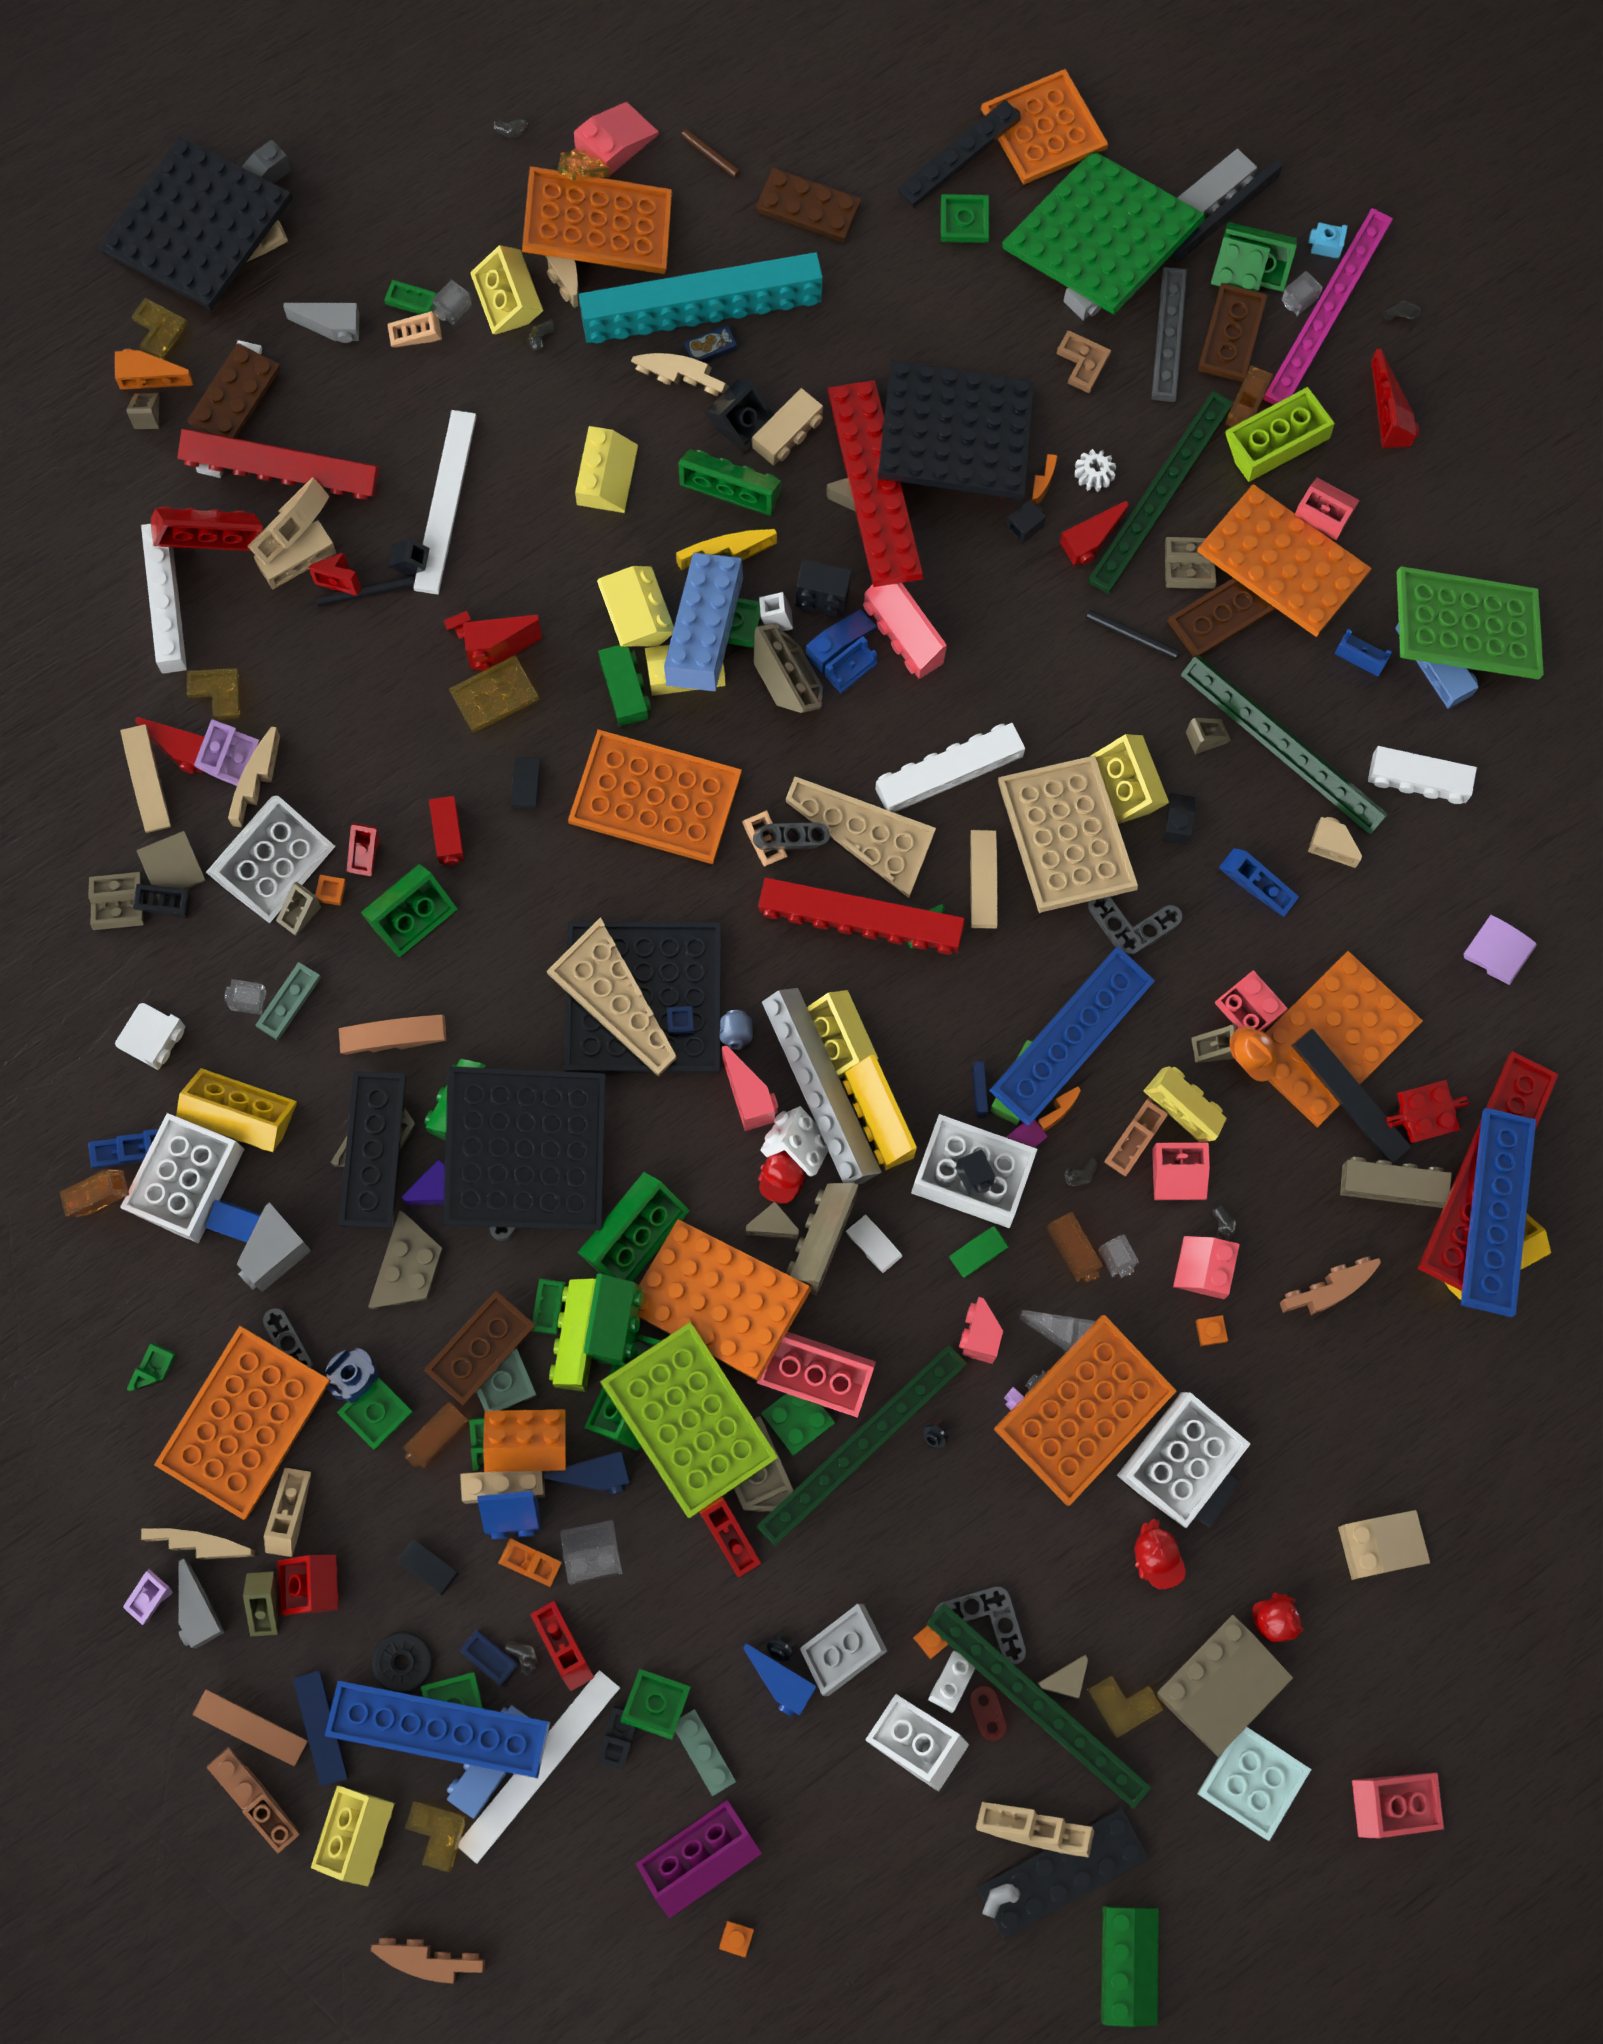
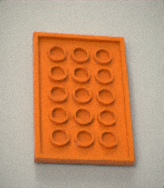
M530 166L522 252L665 274L672 189Z
M1253 484L1203 541L1197 552L1317 637L1366 578L1372 568L1312 525L1294 516L1295 513Z
M598 729L568 823L714 864L742 770Z
M1347 951L1266 1032L1272 1039L1277 1056V1069L1268 1081L1318 1128L1340 1104L1291 1045L1309 1029L1313 1028L1360 1085L1423 1020Z
M678 1219L639 1284L643 1288L644 1303L642 1307H639L638 1317L670 1335L691 1322L714 1358L759 1381L809 1295L811 1287Z
M1101 1315L1000 1421L994 1430L1065 1505L1070 1506L1175 1394L1176 1390L1105 1315Z
M239 1326L154 1465L239 1518L247 1520L331 1380L246 1328Z

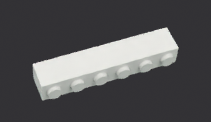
M151 524L141 525L156 663L162 674L187 670L174 550L173 547L153 546Z
M1013 723L1006 726L1005 724H1000L985 735L979 733L972 736L964 744L956 743L949 746L943 753H932L923 759L924 761L920 763H909L903 766L899 772L883 774L876 781L875 790L885 810L895 813L1022 758L1025 747Z

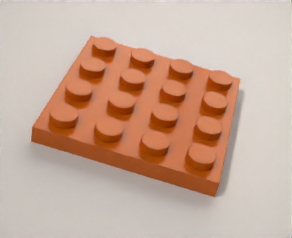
M1066 69L985 102L981 106L983 114L987 115L1006 99L1021 115V120L999 137L998 140L1023 185L1081 161L1093 152H1102L1108 147L1105 137Z

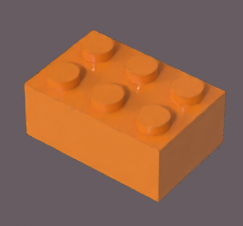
M565 1410L485 1411L484 1472L566 1471Z

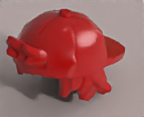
M783 1150L766 1159L765 1164L760 1168L762 1172L758 1177L761 1194L771 1202L783 1204L793 1200L800 1193L804 1180H806V1172Z
M1152 1519L1149 1524H1143L1141 1534L1137 1538L1134 1548L1136 1555L1135 1566L1139 1568L1140 1578H1145L1146 1581H1149L1157 1589L1172 1588L1180 1584L1185 1578L1184 1563L1172 1534L1159 1528L1160 1522Z
M1273 1593L1272 1599L1254 1604L1252 1608L1254 1623L1260 1635L1272 1642L1295 1640L1304 1631L1301 1627L1299 1614L1292 1605V1603H1295V1599L1289 1598L1288 1594L1279 1595L1278 1593Z

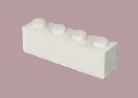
M1378 746L1372 756L1368 782L1374 783L1375 786L1380 788L1393 787L1398 788L1403 793L1416 792L1423 794L1427 798L1436 799L1439 797L1448 799L1449 802L1454 804L1466 803L1472 795L1477 767Z

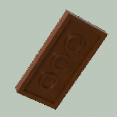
M772 168L756 205V212L844 243L860 207L861 198Z
M1221 283L1197 371L1244 383L1267 294Z
M237 343L187 420L188 424L202 432L237 438L281 370L280 364Z
M1232 578L1170 616L1167 622L1193 657L1196 655L1201 657L1276 611V608L1235 578Z
M495 1291L424 1371L459 1403L465 1406L533 1331L536 1325L500 1293Z

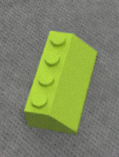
M1306 387L1226 430L1225 434L1235 464L1248 482L1330 439L1335 423L1310 389Z
M571 1279L569 1287L564 1286L562 1302H566L565 1311L560 1312L558 1319V1328H562L560 1338L555 1339L554 1354H557L556 1365H551L549 1380H553L555 1388L587 1391L592 1358L583 1351L596 1279Z

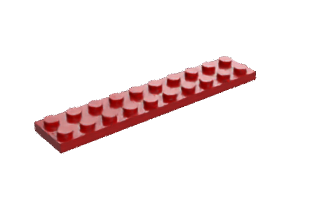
M873 380L828 387L830 406L873 587L922 580L923 573L901 484L898 481L877 478L884 415L876 382Z
M1512 1051L1507 1057L1486 1108L1535 1119L1536 1130L1559 1074ZM1481 1121L1418 1266L1419 1270L1460 1291L1463 1288Z

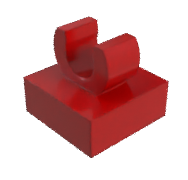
M465 611L444 620L443 623L447 631L455 628L458 638L462 639L464 638L463 623L470 622L471 618L468 612Z

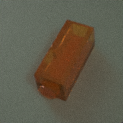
M1252 365L1250 366L1229 412L1226 425L1232 428L1256 415L1273 374Z
M103 1170L59 1192L66 1217H85L129 1195L123 1170Z
M1070 1212L1051 1222L1046 1229L1077 1283L1082 1280L1088 1283L1100 1276L1098 1271L1102 1269L1103 1265L1074 1214Z
M448 1402L403 1447L408 1452L404 1457L415 1468L420 1464L425 1469L469 1425L468 1419Z

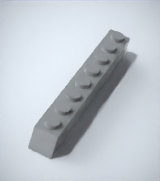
M799 989L778 990L762 1001L765 1011L842 1182L863 1184L880 1174V1167Z

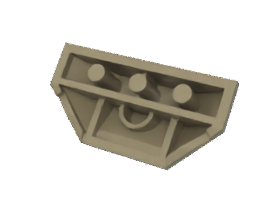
M776 623L756 627L754 665L776 705L800 713L820 709L822 706L823 686L800 645L788 634L782 632Z

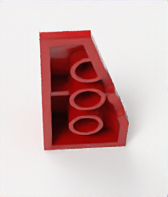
M1376 349L1371 363L1382 448L1411 447L1415 438L1419 435L1418 423L1414 421V413L1382 350Z

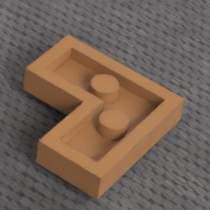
M1068 330L1057 349V354L1077 363L1069 377L1068 384L1090 393L1110 356L1111 350Z

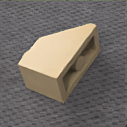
M1332 817L1320 818L1308 852L1356 868L1361 861L1362 855L1346 825L1341 824Z

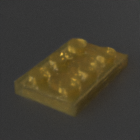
M516 656L449 688L472 733L539 700L535 689Z

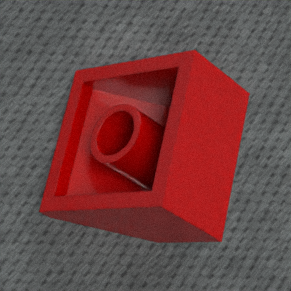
M307 1555L277 1561L279 1616L338 1610L339 1595L337 1592L338 1568L336 1555Z

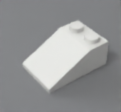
M895 1694L866 1738V1741L937 1791L941 1789L969 1746L960 1734Z

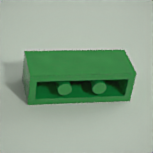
M621 645L598 650L599 660L619 727L647 720V710H651L648 696H643L641 688L644 687L641 673L636 674L634 668L635 665H638L634 650L629 651L628 646Z

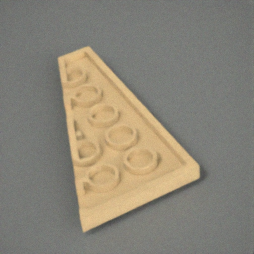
M795 776L787 794L786 802L812 823L825 824L830 831L831 838L910 898L936 828Z
M600 917L547 970V974L656 1075L660 1076L676 1059V1054Z

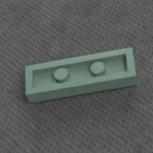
M298 962L255 1026L279 1041L321 979V976Z
M694 1709L682 1716L678 1722L676 1733L711 1795L714 1796L736 1781L696 1710Z

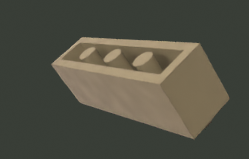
M1352 1157L1342 1165L1340 1195L1443 1208L1450 1193L1451 1173L1443 1172L1444 1169L1440 1167H1428V1170L1418 1169V1165L1415 1164L1394 1166L1390 1161L1379 1160L1376 1163L1366 1162L1365 1158Z

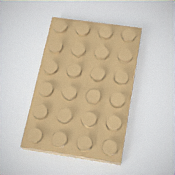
M1095 755L998 777L1000 791L1039 913L1137 890L1138 884Z

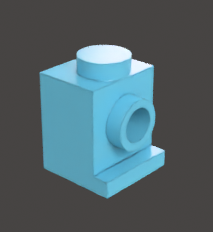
M1318 223L1316 229L1312 228L1309 237V243H1312L1311 253L1339 259L1344 246L1347 226L1342 225V227Z

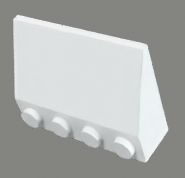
M271 796L206 873L270 923L282 909L293 883L297 881L303 885L335 846L279 796Z
M167 1113L120 1208L177 1235L199 1243L206 1229L205 1226L214 1201L220 1200L244 1148L235 1140Z
M939 1114L911 1193L1010 1228L1037 1149ZM982 1149L996 1177L989 1191L979 1195L977 1192L968 1195L955 1167L958 1159Z
M1181 1392L1117 1476L1142 1497L1187 1528L1249 1447L1250 1443L1192 1393Z

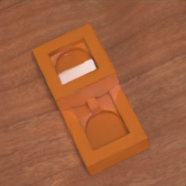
M1047 454L1044 476L1035 475L1031 499L1034 504L1039 505L1049 489L1057 455Z
M1078 1086L1056 1098L1053 1104L1056 1110L1039 1119L1038 1124L1044 1132L1056 1125L1069 1112L1081 1091Z
M510 1538L498 1563L551 1587L562 1562Z

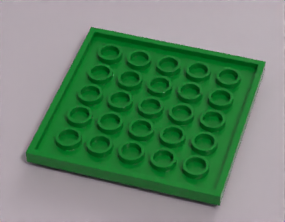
M1093 152L1087 155L1002 242V246L1007 252L1108 312L1115 314L1205 220V214L1097 152Z

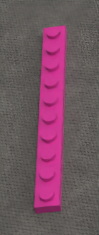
M1371 208L1265 393L1263 400L1275 405L1294 394L1393 218Z

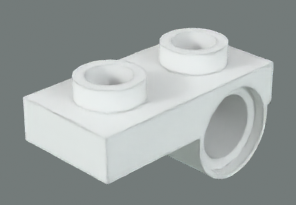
M953 1650L928 1700L953 1713L975 1667Z

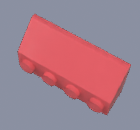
M898 583L873 587L872 584L864 595V609L868 615H873L878 621L877 626L883 635L887 634L891 639L893 650L898 655L901 653L906 660L905 665L911 674L915 673L920 679L943 665L947 645L904 585Z
M787 1332L757 1383L858 1418L876 1361Z

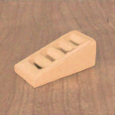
M433 311L388 323L392 347L428 343L442 339L439 319ZM417 326H421L422 332L418 333ZM410 327L412 335L408 334V328ZM398 329L402 330V338H399Z
M764 811L742 822L764 867L787 857L785 850H778V853L766 858L765 853L770 850H761L753 842V834L756 831L753 825L762 821L765 825L773 824L768 811ZM770 834L763 837L765 841L772 839Z

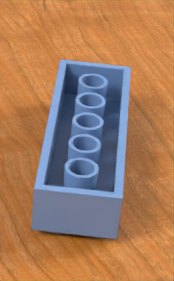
M693 553L664 665L666 686L716 691L743 581L742 558Z

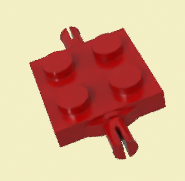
M1447 1080L1397 1093L1400 1114L1387 1117V1122L1396 1120L1387 1124L1390 1128L1403 1124L1407 1130L1410 1143L1460 1130L1456 1109L1467 1107L1469 1101L1459 1103L1468 1100L1466 1096L1453 1099L1450 1095Z

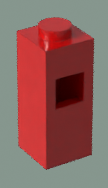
M454 796L429 799L439 864H444L445 866L457 865L459 861H465L455 798Z

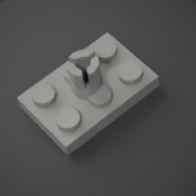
M858 1603L802 1646L800 1651L822 1696H829L885 1654L887 1649L865 1605Z

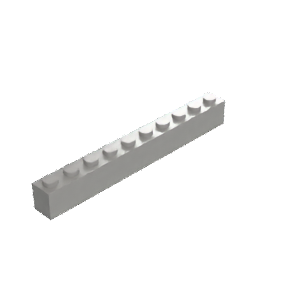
M1237 148L1181 194L1178 199L1204 213L1206 219L1254 178L1257 166ZM1070 288L1066 289L1064 302L1082 320H1085L1089 315H1096L1101 309L1100 306Z

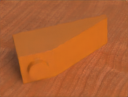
M125 349L115 352V379L120 389L193 386V380L188 369L140 350Z

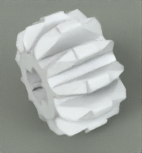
M1093 449L1090 450L1089 455L1083 452L1081 460L1076 461L1075 478H1079V486L1087 485V491L1091 487H1095L1097 492L1100 491L1101 486L1107 489L1110 481H1113L1115 478L1114 471L1116 465L1111 463V455L1103 456V450L1099 454H1096Z

